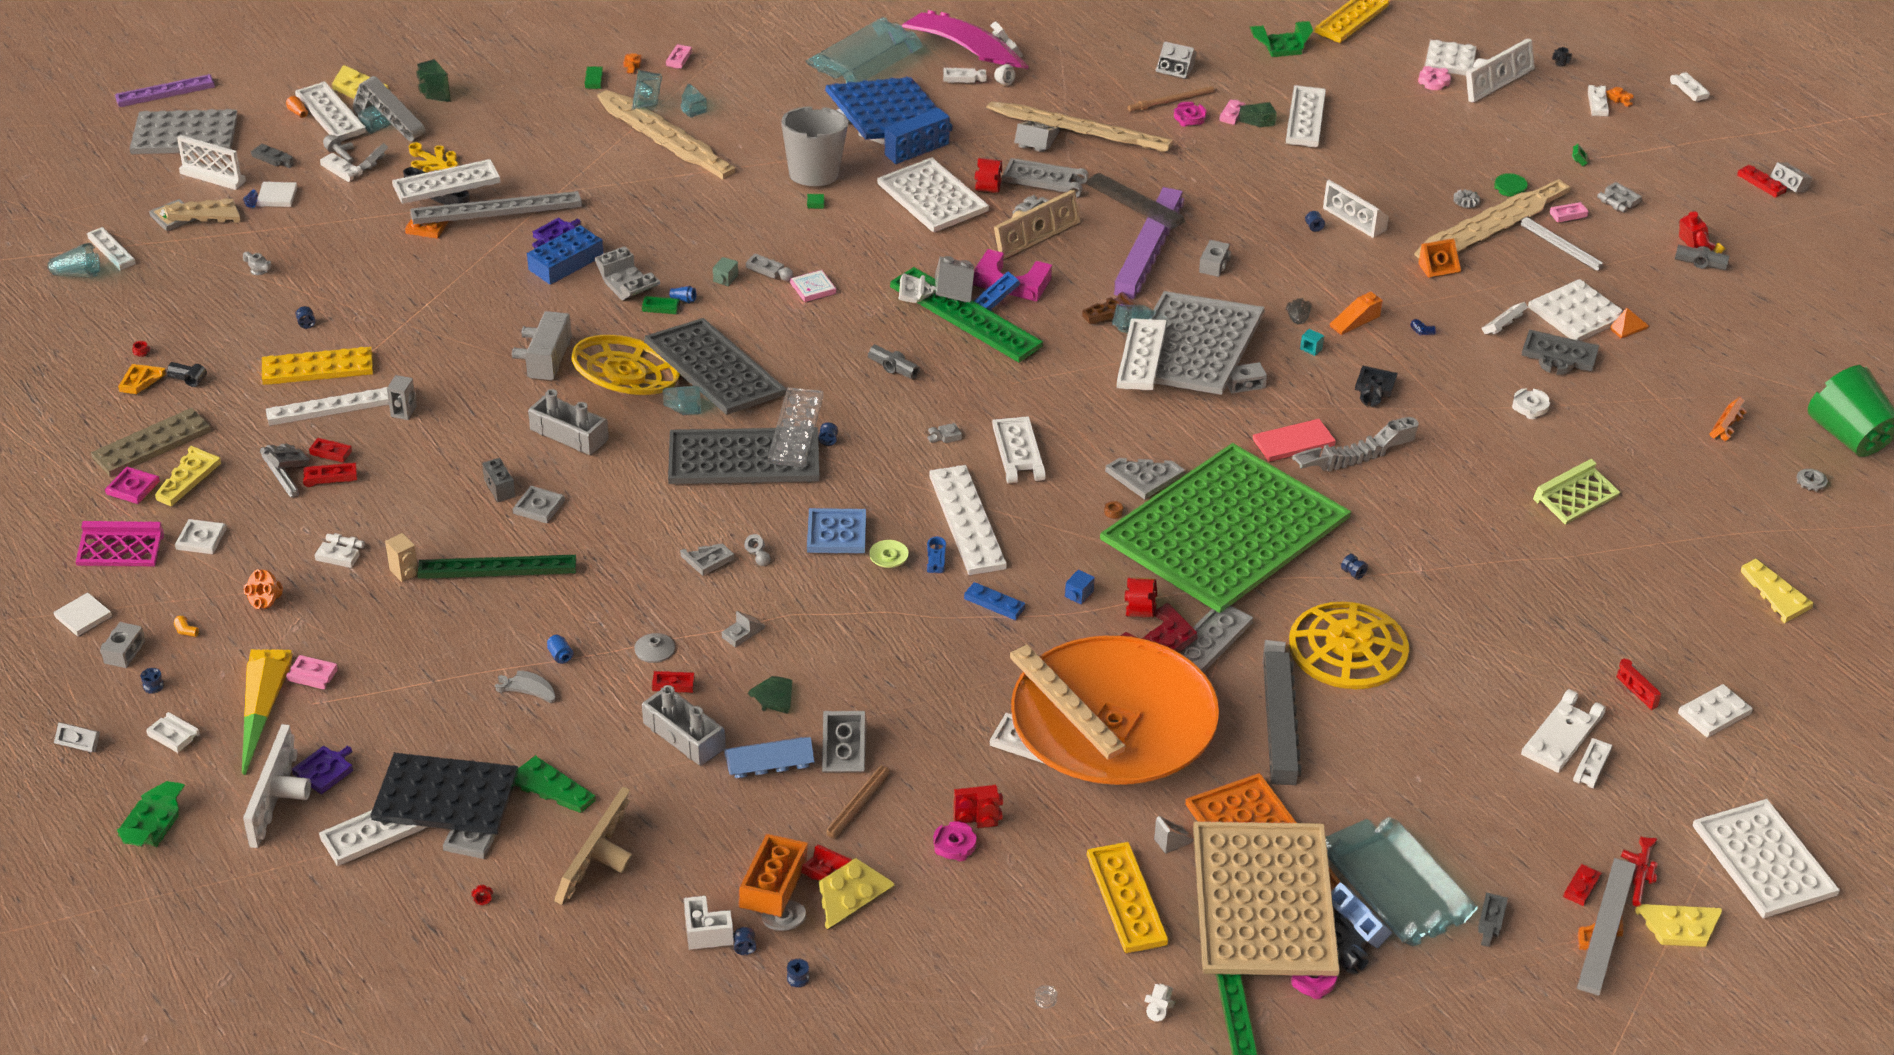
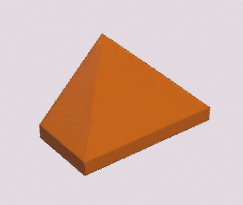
M1626 308L1610 326V330L1622 339L1648 329L1649 325Z

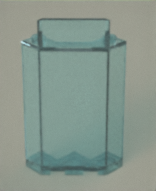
M881 17L806 60V63L817 69L818 72L821 71L835 79L843 75L846 83L861 82L922 48L923 45L916 33L908 32L902 26L896 23L892 24L887 21V18Z
M1388 816L1379 824L1378 828L1369 819H1365L1325 837L1326 848L1328 849L1327 857L1405 944L1414 947L1421 944L1420 939L1428 935L1433 938L1446 932L1445 928L1452 924L1459 926L1478 908L1396 819Z

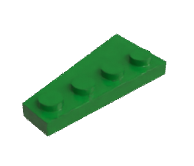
M536 755L518 768L519 772L514 785L521 787V791L527 793L530 791L539 794V797L542 799L555 800L558 805L582 813L596 801L594 794Z

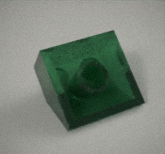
M435 59L417 64L418 71H416V75L419 80V92L426 99L450 102L448 74Z

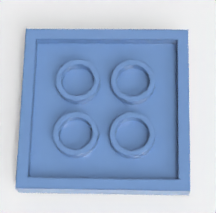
M809 508L807 553H865L866 509Z

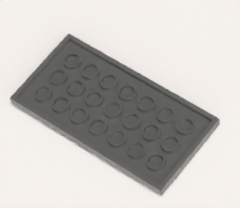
M704 318L644 337V342L726 415L786 395V388Z
M818 427L670 430L668 484L819 481Z

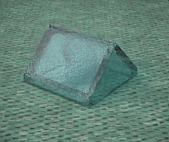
M637 71L632 109L657 105L662 80L661 74Z

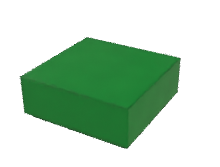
M807 194V208L824 209V194Z

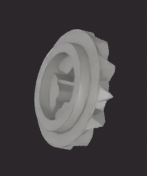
M1464 189L1454 193L1453 200L1461 207L1472 208L1480 203V196L1477 195V192Z
M1803 469L1798 472L1796 477L1797 483L1801 484V488H1808V490L1813 489L1817 492L1818 489L1823 490L1827 485V477L1815 469Z

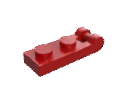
M356 462L306 467L303 470V485L305 487H312L314 484L355 481L357 480Z
M1621 659L1617 678L1650 710L1658 708L1661 692L1632 666L1631 660Z

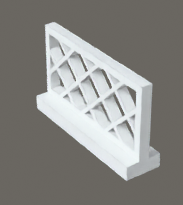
M182 135L177 137L182 166L179 168L180 174L235 190L246 181L245 176L240 174L236 151ZM184 142L187 143V144L191 147L190 150L186 147V145L184 144ZM197 146L201 147L205 153L203 154ZM194 150V152L199 156V158H197L191 151ZM211 150L215 151L219 157L217 158ZM208 154V156L213 160V162H211L205 155ZM225 154L231 155L232 162L228 159V157ZM222 158L223 161L227 164V166H225L219 159ZM200 159H202L206 164H202L200 162ZM216 163L220 168H216L213 164ZM230 167L234 172H230L227 168Z

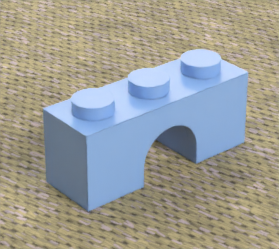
M1340 882L1331 891L1332 906L1345 916L1364 939L1374 947L1378 948L1393 933L1344 884Z

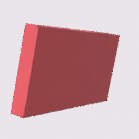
M1320 419L1253 434V441L1268 462L1291 457L1313 448L1321 447L1323 449L1324 445L1332 447L1336 443V440Z

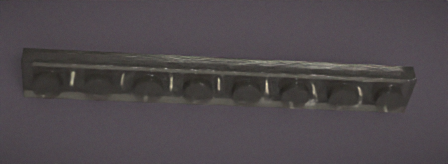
M1101 173L1094 174L1091 178L1087 179L1088 186L1170 229H1174L1185 222L1183 215Z

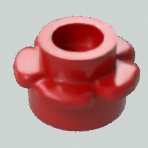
M137 341L133 344L132 353L138 357H144L150 351V347L145 341Z
M484 884L478 885L476 889L474 888L471 891V896L478 905H486L492 899V888Z

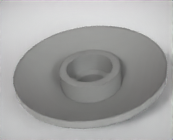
M661 633L644 635L635 644V654L637 657L649 663L665 661L675 651L674 641L669 636Z
M792 900L788 901L781 917L762 913L763 923L774 930L796 928L806 918V910L803 905Z

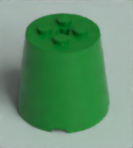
M1855 365L1837 373L1825 382L1827 386L1820 393L1816 392L1808 405V415L1859 457H1866L1877 453L1894 439V406L1868 367Z

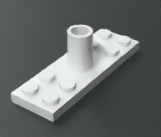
M1526 39L1489 60L1477 59L1474 63V68L1466 72L1469 101L1475 102L1533 70L1532 39Z
M281 725L244 814L243 820L249 847L258 848L261 840L265 838L266 827L272 821V812L278 797L307 800L310 795V779L289 777L292 762L296 761L297 749L294 748V734L291 733L290 725Z

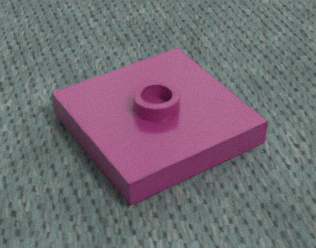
M126 467L105 488V493L139 504L160 482L159 476Z

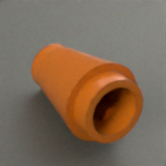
M291 96L287 99L286 105L290 111L301 118L307 116L308 111L299 97Z

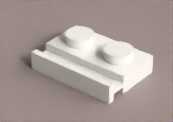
M169 712L166 713L165 718L161 717L146 730L149 737L177 753L192 742L193 737L200 735L198 728Z

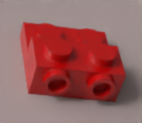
M996 785L954 789V821L965 824L976 822L977 828L998 826V820L1003 819L1002 809L999 807L1003 806L1002 793H998Z

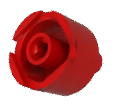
M978 158L977 167L979 170L975 171V180H978L976 181L975 191L998 193L1002 182V160Z
M1128 577L1127 589L1129 590H1125V602H1128L1126 617H1155V610H1157V580Z

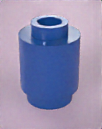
M553 635L548 639L547 649L557 663L563 664L572 658L573 650L563 636Z

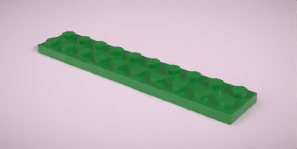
M915 267L904 273L919 279L924 275L925 281L930 286L936 288L935 279ZM902 274L890 281V287L897 292L900 291ZM935 292L917 302L1018 363L1043 347V341L972 300L970 303L938 296Z

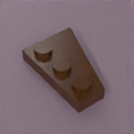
M1121 292L1117 298L1113 299L1110 297L1106 299V303H1097L1082 310V317L1089 324H1097L1100 321L1113 320L1117 317L1137 313V306Z

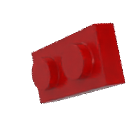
M317 438L309 448L310 455L342 463L345 462L352 452L350 445Z
M654 671L652 691H660L665 685L673 686L674 692L693 693L695 673Z
M1581 864L1566 888L1563 897L1584 906L1598 883L1601 872Z

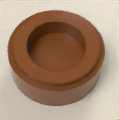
M1117 501L1108 502L1105 504L1104 514L1112 519L1120 518L1123 515V505Z

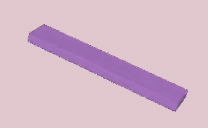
M209 74L115 94L118 106L123 107L215 87Z

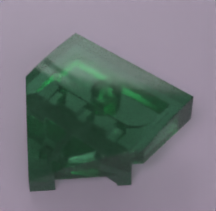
M771 676L749 690L747 694L751 698L755 697L762 705L763 712L768 708L788 714L791 708L792 679Z

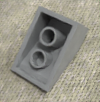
M1034 121L1018 123L1014 143L1019 144V147L1022 148L1031 146L1035 147L1034 150L1044 152V150L1050 148L1061 128Z
M940 256L935 272L936 295L970 303L974 265L967 260L958 261L950 256Z
M823 711V773L865 772L867 733L865 711Z

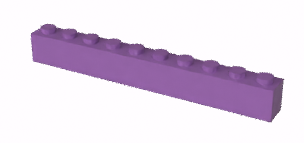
M1163 187L1115 280L1114 295L1118 296L1119 293L1123 292L1128 298L1134 299L1136 294L1140 293L1142 283H1145L1147 274L1150 273L1151 266L1156 261V254L1159 255L1161 245H1164L1166 236L1170 233V226L1173 227L1175 217H1178L1180 208L1183 207V191Z

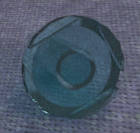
M84 243L51 258L47 266L49 272L56 276L97 277L96 273L100 272V260L98 253L94 254V245Z

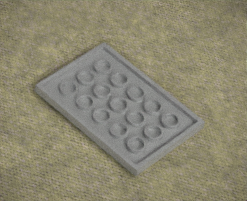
M210 109L200 111L162 110L157 112H139L130 145V153H180L177 140L179 135L231 149L238 111ZM184 142V144L186 145V147L190 150L191 147H190L187 143ZM197 146L201 152H205L201 147Z

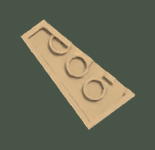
M225 198L214 201L206 200L203 202L164 205L167 220L191 221L192 218H196L207 222V219H218V222H225V219L234 220V223H240V216L233 199Z

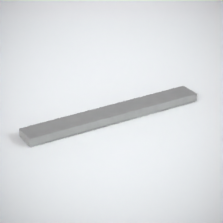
M1614 858L1577 989L1598 996L1600 994L1636 866L1634 863Z

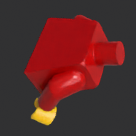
M1692 211L1680 219L1679 237L1688 247L1699 248L1703 246L1709 248L1710 251L1720 254L1725 250L1719 242L1716 245L1710 242L1708 227L1697 212Z

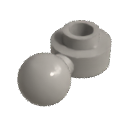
M757 534L748 536L744 543L746 550L750 554L756 555L755 561L759 566H767L771 561V557L767 552L763 551L765 541Z

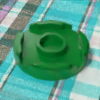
M1511 173L1497 176L1494 183V188L1499 190L1498 192L1501 195L1507 197L1525 193L1528 187V182L1525 178Z

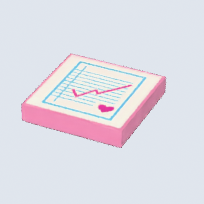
M823 270L790 278L792 286L804 302L836 294L835 286Z

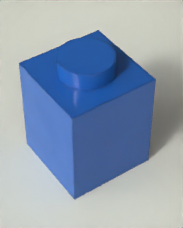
M1077 570L1066 582L1065 597L1082 604L1094 592L1095 577Z

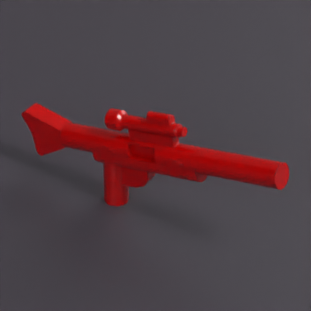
M1640 836L1641 853L1635 854L1623 849L1621 858L1636 864L1632 881L1633 885H1635L1632 905L1635 907L1641 905L1645 880L1649 884L1657 881V874H1655L1657 863L1652 861L1650 867H1648L1650 851L1656 845L1657 838Z

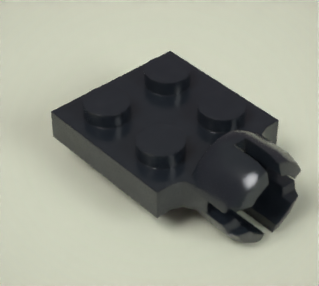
M1362 365L1355 385V390L1361 392V402L1365 406L1370 402L1371 407H1374L1381 402L1382 397H1391L1398 373Z
M1338 912L1333 915L1338 963L1348 973L1356 975L1359 972L1354 966L1362 972L1369 964V955L1362 949L1366 946V940Z

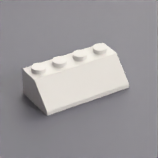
M1327 180L1323 206L1325 210L1372 238L1387 230L1389 216L1331 180Z

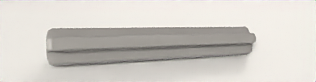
M262 455L288 495L292 498L298 496V488L285 469L276 468L267 458V455Z

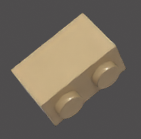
M403 533L386 540L390 571L401 582L418 575L415 545Z

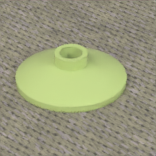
M895 540L879 541L870 549V559L872 562L885 568L900 566L908 558L907 547Z

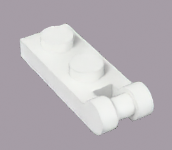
M1685 72L1679 76H1671V83L1680 87L1695 102L1709 98L1710 93L1688 73Z
M1588 86L1592 116H1608L1609 109L1605 86Z
M334 153L320 159L321 166L348 182L353 180L355 176L359 177L363 174L359 166L355 167Z
M1592 738L1575 773L1573 782H1582L1588 784L1587 787L1594 789L1611 752L1612 745Z

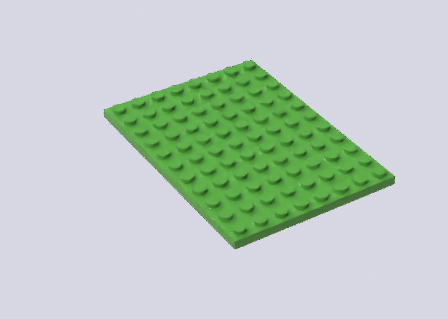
M1231 443L1101 532L1100 539L1218 613H1221L1350 518L1351 511L1238 445Z

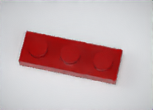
M1748 164L1738 170L1737 176L1775 198L1787 191V187L1780 181L1774 180L1768 174L1761 172L1752 165Z

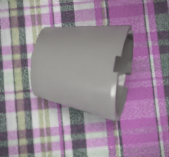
M812 106L796 108L785 113L782 117L781 125L790 178L799 184L807 186H823L836 181L839 176L847 134V117L843 113L831 108L822 107V110L812 109Z

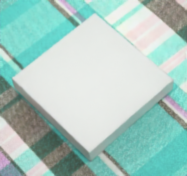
M263 182L257 199V206L291 207L297 190V183Z
M188 519L175 543L176 550L214 554L227 529L226 524Z
M89 593L82 595L54 612L55 618L77 636L112 617L111 611Z

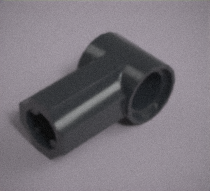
M171 362L167 370L168 377L184 380L190 387H196L207 375L205 367L197 363L191 367Z

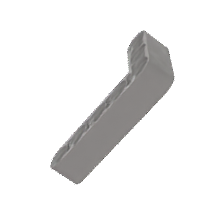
M372 76L359 84L353 102V109L358 115H363L376 107L408 141H413L425 134L423 124L377 77Z

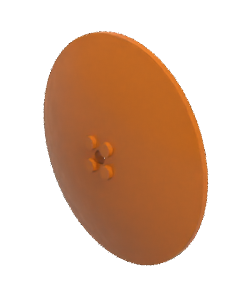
M1127 636L1081 638L1056 646L1039 656L1125 745V751L1107 760L1024 672H1022L1016 682L1011 699V715L1014 727L1021 741L1030 752L1042 762L1061 773L1081 780L1102 784L1126 785L1149 782L1169 776L1187 767L1211 743L1217 729L1219 716L1218 700L1213 686L1206 675L1193 662L1161 644Z

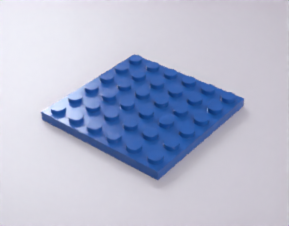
M912 77L876 79L874 81L863 80L861 82L842 84L833 83L826 85L825 89L865 140L885 138L886 127L937 109V106ZM950 123V131H952L953 125Z

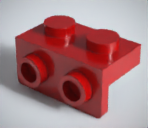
M817 844L813 857L802 865L801 873L809 876L811 879L821 881L852 861V859Z

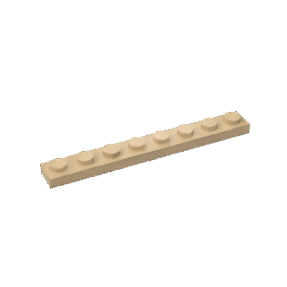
M1028 645L1010 653V658L1107 760L1125 751V745Z

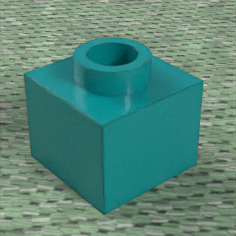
M1308 329L1302 335L1300 350L1316 356L1323 349L1324 335Z

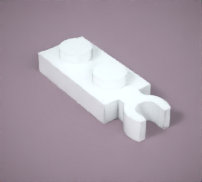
M944 68V82L970 83L975 82V80L986 81V70L975 71V68Z

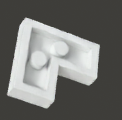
M996 22L990 25L994 30L992 32L993 35L1005 42L1021 58L1023 54L1017 45L1009 39L1003 28Z

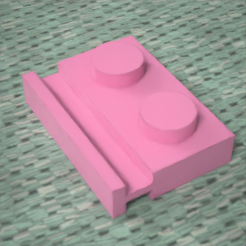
M300 655L291 667V672L287 673V681L325 690L326 684L331 681L338 668L335 663Z

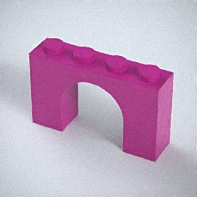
M987 249L974 269L973 286L988 289L1004 275L1000 273L1003 268V252ZM1036 261L1027 274L1016 277L1020 285L1009 295L1037 302L1052 278V265Z

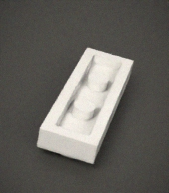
M1522 302L1510 307L1482 328L1484 334L1490 332L1493 334L1498 333L1502 330V326H1507L1513 322L1512 319L1522 316V312L1528 308L1526 303Z

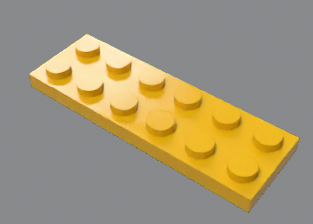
M1350 0L1318 24L1314 32L1334 42L1341 43L1387 8L1390 0Z
M371 347L262 357L263 385L373 374Z
M1129 842L1087 849L1088 860L1124 952L1130 953L1168 945L1167 935Z

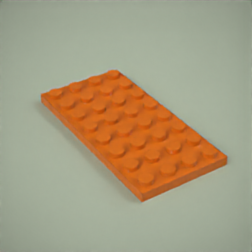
M1260 773L1186 798L1185 805L1197 822L1296 823ZM1328 866L1332 891L1340 883V880Z

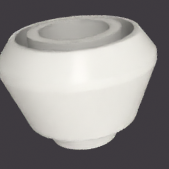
M1005 64L996 69L995 79L1001 85L1009 86L1014 81L1015 71L1011 65Z

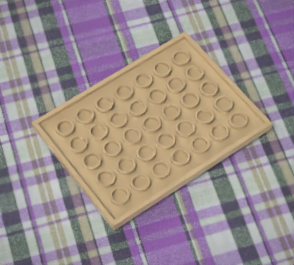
M1194 822L1193 832L1203 974L1338 976L1339 963L1324 824Z

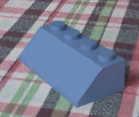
M811 737L724 749L729 774L735 775V778L747 777V772L755 771L756 775L767 774L768 769L776 768V772L789 770L788 766L797 765V769L810 767L809 763L814 762Z

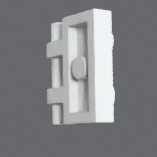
M337 533L334 535L327 534L326 541L331 543L323 542L315 553V560L352 568L360 556L359 550L356 548L363 549L365 542L358 540L356 537H342L341 534Z

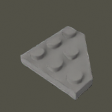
M1118 458L1106 465L1105 472L1144 500L1185 476V469L1169 460H1164V463H1153V460L1138 459V462L1127 461V458Z

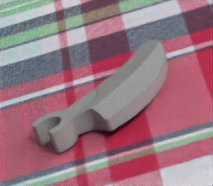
M517 671L516 676L513 678L500 675L498 677L499 683L503 684H495L497 692H521L542 698L549 703H553L556 700L552 686L541 676L528 671Z

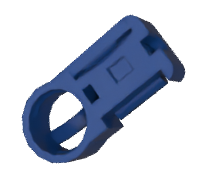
M936 536L930 538L927 542V572L943 573L945 568L946 541Z

